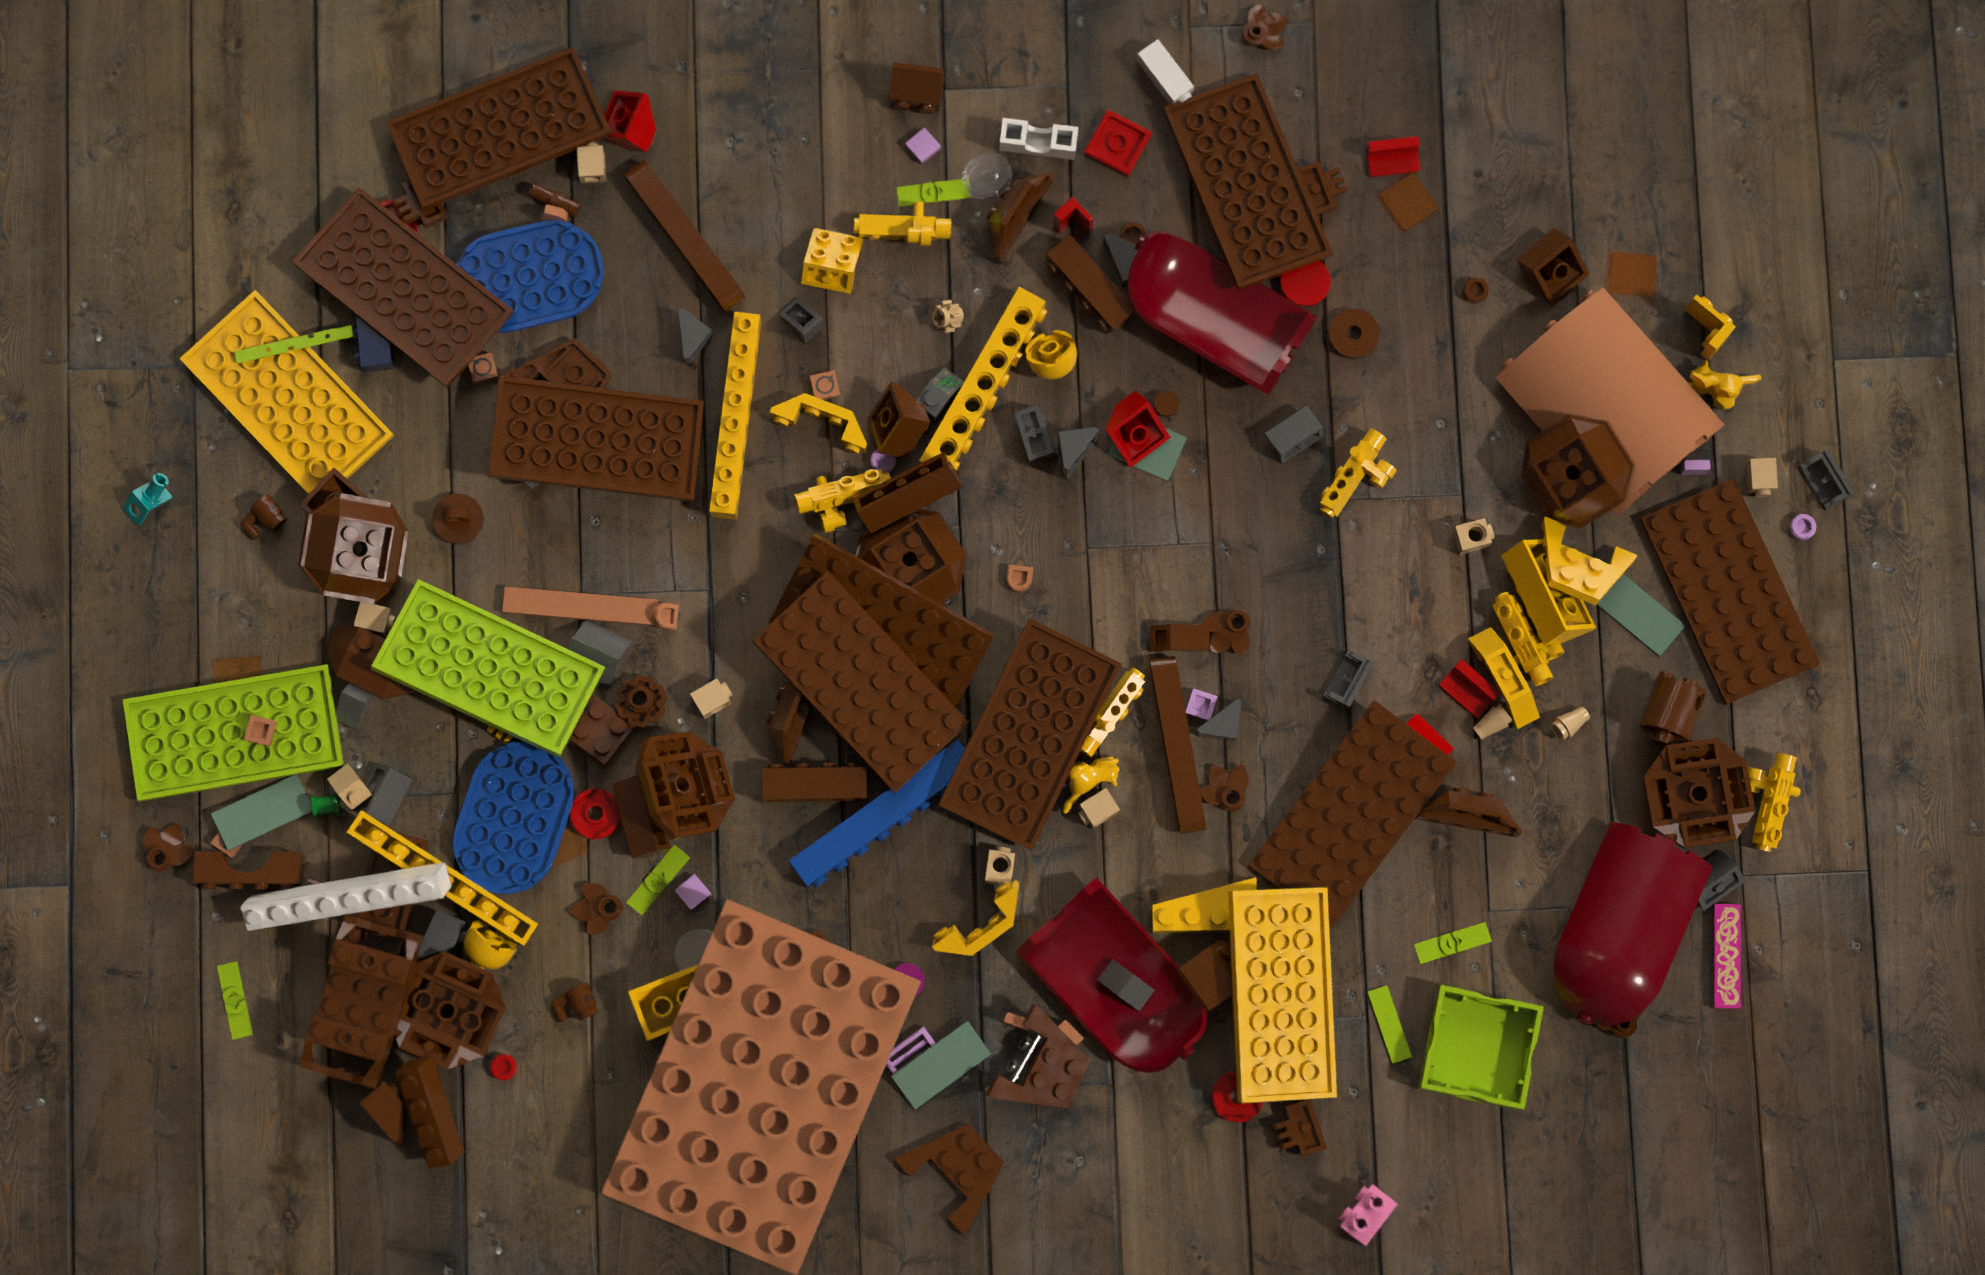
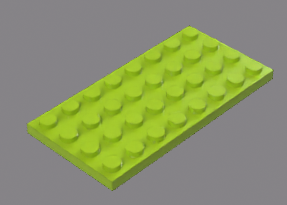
M418 579L376 656L371 670L560 758L605 670V666Z
M328 664L123 699L138 802L344 766ZM250 715L277 721L271 747L244 740Z

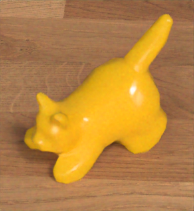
M1705 360L1702 365L1691 371L1690 378L1694 382L1688 384L1698 395L1710 394L1714 400L1713 405L1717 409L1726 410L1734 406L1735 399L1740 394L1743 385L1758 382L1761 380V375L1739 377L1731 373H1717L1709 369L1708 361Z
M1113 756L1101 757L1094 760L1090 765L1081 761L1075 762L1067 777L1072 795L1065 802L1063 813L1067 814L1080 796L1087 793L1098 783L1103 781L1117 786L1116 780L1120 770L1116 765L1118 764V759L1113 758Z

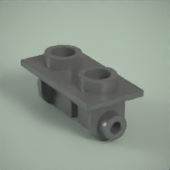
M1031 1032L1024 1036L1019 1043V1050L1016 1056L1008 1062L1005 1068L1006 1073L1003 1077L1021 1085L1030 1067L1029 1063L1035 1058L1044 1039Z

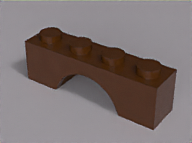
M194 851L193 883L201 885L202 890H216L217 885H227V890H242L243 886H253V890H269V886H279V890L295 888V886H302L303 855L299 852H273L269 861L262 868L254 872L244 873L234 870L228 863L226 855L222 852Z

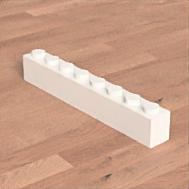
M445 862L255 894L251 895L242 904L241 911L247 930L250 931L440 899L451 888V883Z

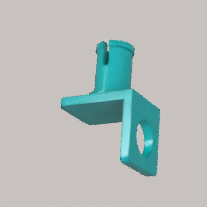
M162 473L154 474L151 482L133 490L122 507L137 526L143 523L149 511L172 498V495L165 489L169 480ZM132 503L139 508L140 516L133 512Z

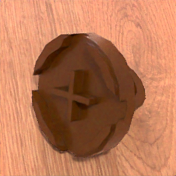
M455 493L447 495L437 503L433 510L432 522L434 530L441 539L450 544L462 545L474 540L481 532L484 524V515L482 508L474 498L466 494Z

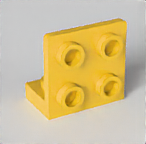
M814 228L803 263L801 284L851 294L855 268L863 238Z
M1695 295L1685 311L1711 332L1702 343L1705 349L1700 354L1709 361L1736 326L1732 324L1733 320L1728 315L1717 312L1707 298L1703 296L1700 298L1698 295Z

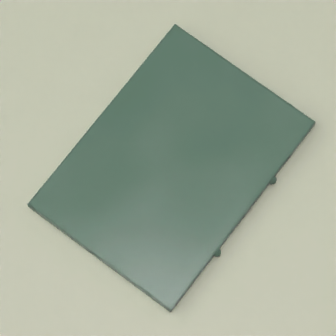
M1165 428L1171 438L1135 464L1134 467L1168 481L1187 437L1171 431L1169 428ZM1112 443L1107 455L1126 463L1115 444Z

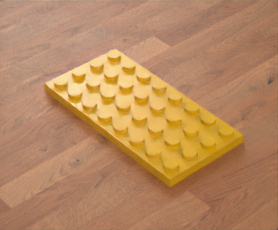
M254 290L179 359L292 478L310 494L333 467L348 479L391 440L394 434L311 347L294 350L292 346L288 347L289 352L242 363L236 362L235 351L299 337L288 323Z
M1327 887L1228 891L1238 1103L1337 1097Z

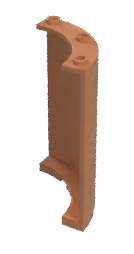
M1602 288L1596 293L1593 290L1588 292L1581 299L1582 303L1559 322H1556L1554 319L1543 328L1545 333L1515 360L1509 358L1500 366L1502 372L1495 378L1542 431L1569 414L1609 421L1636 464L1626 501L1612 509L1617 516L1651 488L1648 484L1649 482L1653 485L1662 476H1665L1683 458L1709 440L1725 424L1611 295ZM1572 465L1580 474V469L1577 466Z

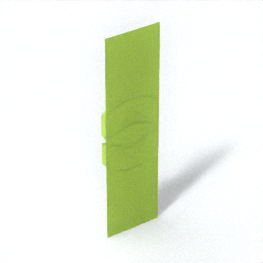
M969 178L897 187L899 207L914 205V202H923L925 204L972 198Z
M674 845L626 903L643 915L690 857Z
M1486 922L1414 944L1420 964L1492 942Z
M238 962L217 966L232 1040L253 1035Z
M1388 986L1368 991L1392 1064L1412 1057Z

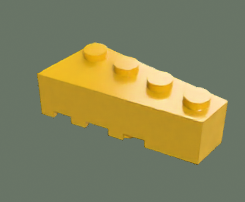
M1257 878L1152 905V934L1230 933L1228 891L1257 890Z

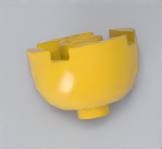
M1054 330L1052 331L1053 335L1046 337L1042 333L1032 339L1026 346L1025 352L1031 370L1042 379H1060L1074 368L1078 355L1077 348L1072 336L1066 331Z
M473 921L464 939V950L467 957L471 960L470 963L482 969L490 970L505 966L517 950L515 948L517 946L516 942L497 929L496 932L488 929L489 924L486 922Z

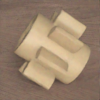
M951 300L941 301V305L934 306L935 310L932 313V320L937 329L944 328V332L948 333L955 331V328L961 327L964 314L959 304H952Z

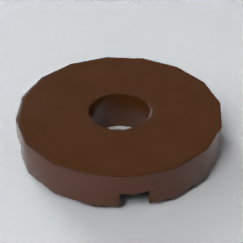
M1358 308L1346 309L1338 313L1331 321L1328 331L1331 346L1340 356L1348 359L1365 357L1377 345L1379 326L1374 317L1367 311ZM1357 328L1361 333V337L1357 340H1351L1347 336V330Z

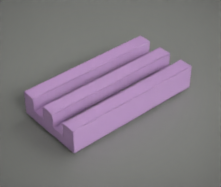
M924 1026L892 1049L889 1058L922 1034L925 1037L924 1040L892 1063L888 1059L886 1065L893 1074L897 1072L895 1068L897 1065L927 1043L931 1047L936 1044Z

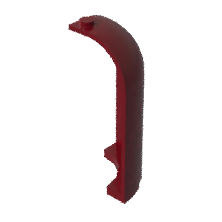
M1152 231L1146 237L1141 236L1134 248L1138 252L1131 263L1128 274L1129 295L1138 314L1152 327L1269 395L1279 381L1278 378L1281 373H1284L1293 359V356L1290 355L1293 348L1297 350L1302 345L1318 316L1262 283L1238 291L1225 261L1181 237L1163 231Z
M1610 823L1555 953L1554 980L1558 995L1564 1006L1577 1017L1576 1020L1586 1026L1591 1024L1609 1026L1624 1023L1638 1016L1654 1001L1664 984L1713 868L1691 850L1685 853L1674 847L1675 841L1656 834L1655 838L1640 833V827L1624 823Z
M1096 877L1061 909L1062 911L1029 937L1015 952L1112 1058L1123 1066L1144 1073L1159 1072L1168 1068L1179 1057L1184 1061L1194 1051L1191 1046L1200 1039L1206 1029L1207 1013L1177 972V969L1180 967ZM1112 959L1155 990L1140 1011L1098 981Z

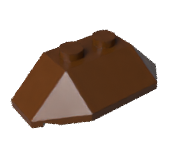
M1052 173L1017 179L1011 186L1006 185L1000 195L1002 201L998 207L993 206L989 211L986 219L989 220L988 231L996 263L1001 264L1054 182V175Z
M338 624L326 645L337 678L382 700L418 692L371 670V666L385 639L361 627Z
M787 681L786 686H780L776 696V700L779 701L777 709H771L766 723L770 725V733L784 764L790 766L813 707Z
M1453 788V791L1446 792L1423 808L1416 816V820L1518 838L1522 832L1501 800L1494 799L1493 794L1480 792L1479 796L1468 794L1469 790L1462 788Z

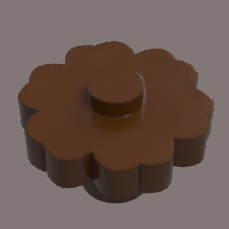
M637 675L633 682L625 680L622 686L617 689V695L620 699L615 702V707L619 717L628 719L630 726L644 729L648 726L649 722L656 724L665 715L666 710L663 705L668 700L663 686L655 684L652 677Z

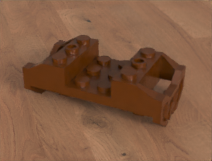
M345 914L328 963L331 965V970L317 1016H312L299 1067L374 1089L381 1085V1078L425 937ZM354 927L371 931V934L395 941H406L407 958L346 942V935ZM313 1044L374 1060L375 1063L366 1076L362 1077L360 1073L332 1065L327 1067L314 1063L312 1047Z

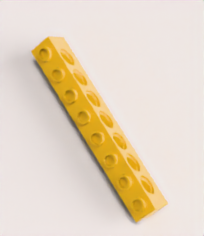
M1018 287L920 458L919 464L940 454V449L944 445H951L955 451L947 457L956 471L958 470L960 455L962 453L966 455L973 443L970 440L974 431L979 432L985 422V419L982 418L987 409L990 411L993 409L998 399L995 396L999 387L1004 389L1010 378V375L1007 374L1011 366L1016 367L1021 360L1023 354L1020 353V350L1024 344L1028 345L1033 339L1035 332L1032 329L1036 322L1041 324L1047 314V310L1044 309L1046 305L1045 300ZM1018 315H1026L1029 318V322L1020 325L1015 321V318ZM1007 336H1012L1016 339L1017 343L1014 346H1006L1003 343V339ZM994 358H1000L1004 361V365L1001 368H994L990 362ZM981 380H989L992 386L988 390H982L978 387V383ZM970 401H974L980 407L977 411L970 412L965 408V405ZM957 423H963L966 425L967 430L962 434L954 432L953 426Z
M734 312L710 503L711 517L737 520L761 329L760 314Z
M362 810L347 831L349 835L402 869L443 863ZM445 864L451 888L444 896L524 947L538 926V923Z

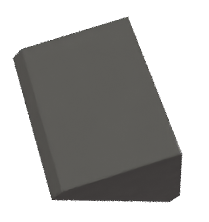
M1096 427L1059 432L1058 447L1062 477L1065 480L1070 477L1098 441L1099 430Z
M585 620L573 636L568 650L605 666L599 683L611 687L632 641Z

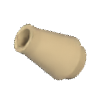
M1499 704L1497 707L1493 706L1473 729L1483 740L1485 737L1509 727L1508 724L1513 720L1501 704Z
M1580 706L1576 710L1554 718V722L1550 726L1554 735L1559 740H1569L1590 719V715L1584 707Z

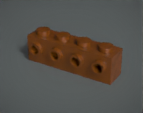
M1070 234L1046 253V260L1048 261L1046 265L1054 275L1058 273L1064 279L1062 283L1071 294L1075 292L1079 296L1081 306L1088 313L1090 311L1094 313L1097 317L1096 322L1103 331L1109 330L1113 335L1135 316L1136 309Z
M942 452L853 497L858 515L870 533H873L962 488L956 469L945 452Z
M856 762L846 763V767H835V763H821L820 768H809V764L806 763L794 764V768H783V764H768V768H762V800L764 803L867 801L866 767H861V763Z
M433 1057L409 1060L396 1071L397 1083L401 1087L405 1099V1107L411 1116L413 1130L418 1137L422 1156L426 1161L428 1169L449 1166L465 1152Z

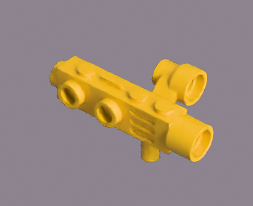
M914 202L913 216L860 214L859 218H854V233H859L861 238H869L871 240H878L879 238L888 240L905 239L908 243H920V246H931V240L950 239L951 219L924 216V203Z
M1370 428L1357 447L1354 446L1350 449V458L1344 467L1340 466L1334 476L1335 481L1331 487L1325 488L1321 494L1320 504L1322 507L1319 511L1329 518L1338 517L1366 473L1371 476L1369 481L1380 489L1384 487L1388 479H1392L1397 470L1391 464L1384 460H1379L1377 464L1374 463L1378 452L1387 440L1385 436Z
M871 469L863 474L852 477L844 476L840 480L830 483L827 482L824 476H820L816 479L818 486L808 488V491L794 494L798 514L813 510L815 512L824 510L825 512L819 514L823 532L835 531V528L846 525L843 510L838 511V506L853 503V497L891 479L888 472L883 473L882 469Z
M1504 592L1494 598L1496 603L1492 607L1516 653L1513 658L1517 666L1522 665L1525 673H1529L1535 686L1547 683L1553 679V675L1547 665L1548 661L1556 659L1565 653L1562 645H1544L1540 638L1538 639L1523 612L1522 605L1518 602L1515 595H1509L1508 592Z
M1133 667L1130 672H1125L1103 703L1080 752L1091 758L1108 733L1114 731L1115 723L1125 718L1128 713L1127 706L1143 692L1144 674Z
M1777 752L1774 765L1770 767L1768 777H1766L1767 771L1747 767L1752 792L1759 794L1760 789L1764 790L1751 841L1756 843L1755 849L1771 852V848L1777 849L1778 841L1782 837L1781 829L1784 817L1788 813L1790 796L1798 797L1800 795V789L1793 786L1796 774L1793 772L1797 757Z

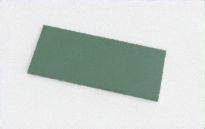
M1624 574L1597 604L1659 657L1686 626Z
M293 775L215 811L211 815L229 851L311 813L312 807L298 775Z
M966 1021L891 1077L914 1109H917L990 1056L991 1053L970 1023Z

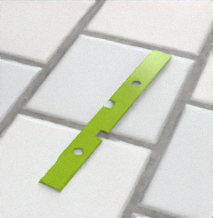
M348 325L313 333L314 338H308L307 334L235 351L236 362L242 363L289 352L288 347L292 346L294 350L354 337L352 326ZM326 334H329V335H330V337H329L328 339L325 338V335H326Z

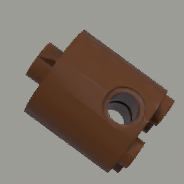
M1659 672L1640 727L1652 742L1664 747L1671 744L1690 742L1706 695L1705 689L1697 686L1698 682L1687 677H1683V680H1678L1670 673Z

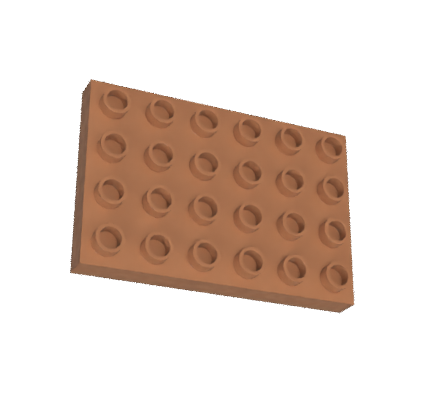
M726 899L601 1194L797 1275L921 981Z

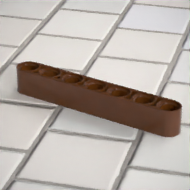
M642 160L625 172L623 176L720 308L726 312L746 298L741 288L648 163Z
M1175 656L1149 660L1150 672L1180 834L1203 831L1206 830V823Z

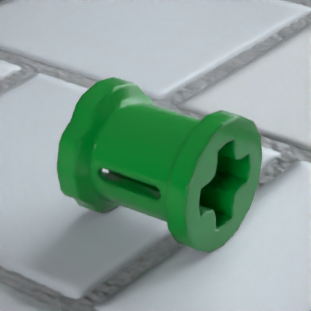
M333 793V796L319 798L311 796L314 819H319L321 815H341V804L337 793Z

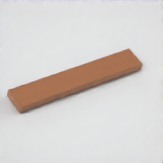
M505 587L502 612L506 614L655 626L651 620V612L654 606L659 604V600Z

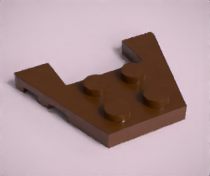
M574 338L546 352L545 355L535 360H530L513 371L506 372L504 376L534 380L541 375L548 382L605 389L612 373Z
M1032 1004L1022 1025L1045 1036L1021 1085L996 1074L986 1095L994 1099L1067 1108L1091 1061L1039 1006Z
M969 1124L894 1159L910 1177L929 1159H932L966 1196L967 1200L948 1217L963 1235L967 1233L1004 1165V1161Z

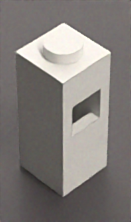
M1158 39L1138 53L1137 62L1169 104L1178 101L1184 102L1192 97L1193 84Z

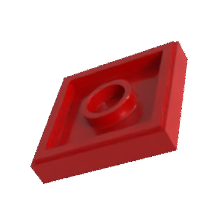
M1107 109L1085 149L1084 155L1129 177L1152 132Z

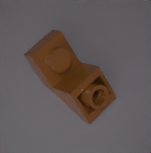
M1167 624L1150 626V652L1210 651L1209 625Z

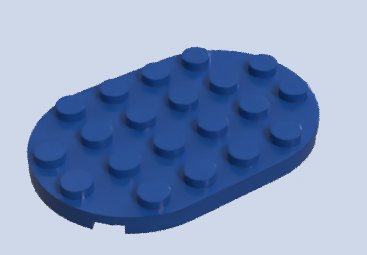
M559 220L541 221L480 237L466 247L456 263L457 266L514 311L511 318L497 333L522 331L567 320L579 315L597 298L604 279L603 259L595 241L587 232L569 222Z
M517 741L507 743L493 752L491 751L482 759L473 774L453 837L455 858L463 874L469 880L490 893L510 895L532 888L548 874L556 859L574 800L573 779L561 758L527 742Z

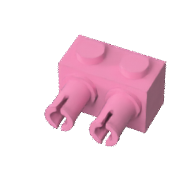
M1373 1184L1368 1188L1363 1186L1355 1196L1358 1202L1352 1209L1347 1207L1339 1217L1341 1224L1338 1227L1362 1246L1368 1244L1397 1206L1396 1202Z

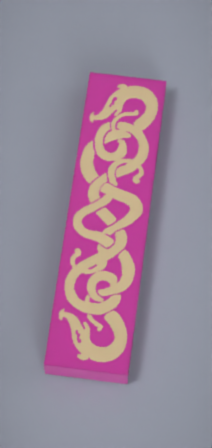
M1713 904V1008L1741 1009V904Z

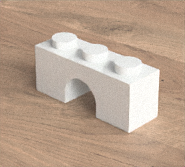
M1003 118L999 151L1075 160L1078 127L1053 124L1052 128H1036L1030 126L1028 121Z

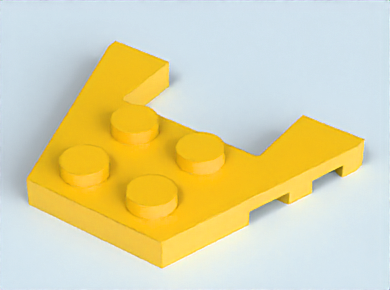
M1545 516L1541 523V530H1544L1543 547L1546 548L1547 555L1545 565L1548 586L1596 606L1615 582L1633 564L1637 555L1616 546L1612 552L1610 562L1607 564L1574 548H1569L1561 544L1566 525Z

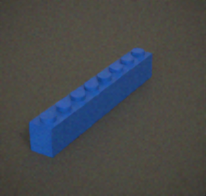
M956 740L934 756L895 794L888 789L789 860L807 888H810L812 885L814 888L822 885L828 880L826 875L834 870L838 873L849 865L847 860L855 855L859 858L870 850L869 844L875 840L880 843L891 834L889 830L894 826L898 825L899 828L904 826L912 819L910 817L911 814L917 810L920 813L925 811L933 804L931 801L938 795L942 797L965 750L959 740Z

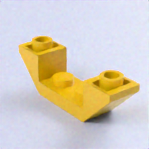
M806 393L771 407L770 416L774 418L773 422L783 427H787L788 424L795 426L802 408L805 409V413L813 417L822 415L829 418L828 421L834 425L842 427L843 424H846L847 426L841 439L842 445L845 446L844 449L854 454H859V452L866 454L867 452L866 440L851 410Z
M1490 627L1470 637L1468 641L1479 661H1484L1507 703L1505 709L1513 720L1512 722L1518 730L1539 719L1540 716L1532 692L1508 647L1496 632Z
M1017 880L1011 883L1007 881L996 889L997 893L995 894L994 902L1004 914L1000 912L989 919V925L982 930L977 928L967 936L968 940L964 938L955 925L949 929L943 927L934 935L933 949L940 952L972 956L1011 928L1014 924L1019 882Z

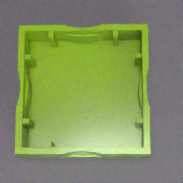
M1444 985L1438 986L1418 1090L1518 1111L1524 1110L1531 1077V1058L1537 1044L1544 1006L1511 999H1495L1481 995L1478 992Z

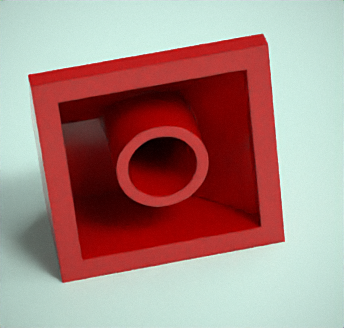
M614 90L604 113L612 134L603 140L631 151L647 152L656 131L648 95L641 92Z
M1136 390L1115 405L1105 429L1130 468L1171 438L1149 401Z

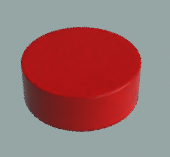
M500 1054L492 1060L490 1070L496 1079L507 1081L515 1076L517 1063L513 1057L507 1054Z

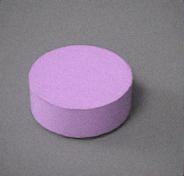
M876 449L871 456L872 468L874 470L882 469L883 473H890L896 466V456L882 454L879 452V449Z
M1800 514L1790 522L1789 531L1795 539L1805 541L1815 534L1816 522L1811 516Z

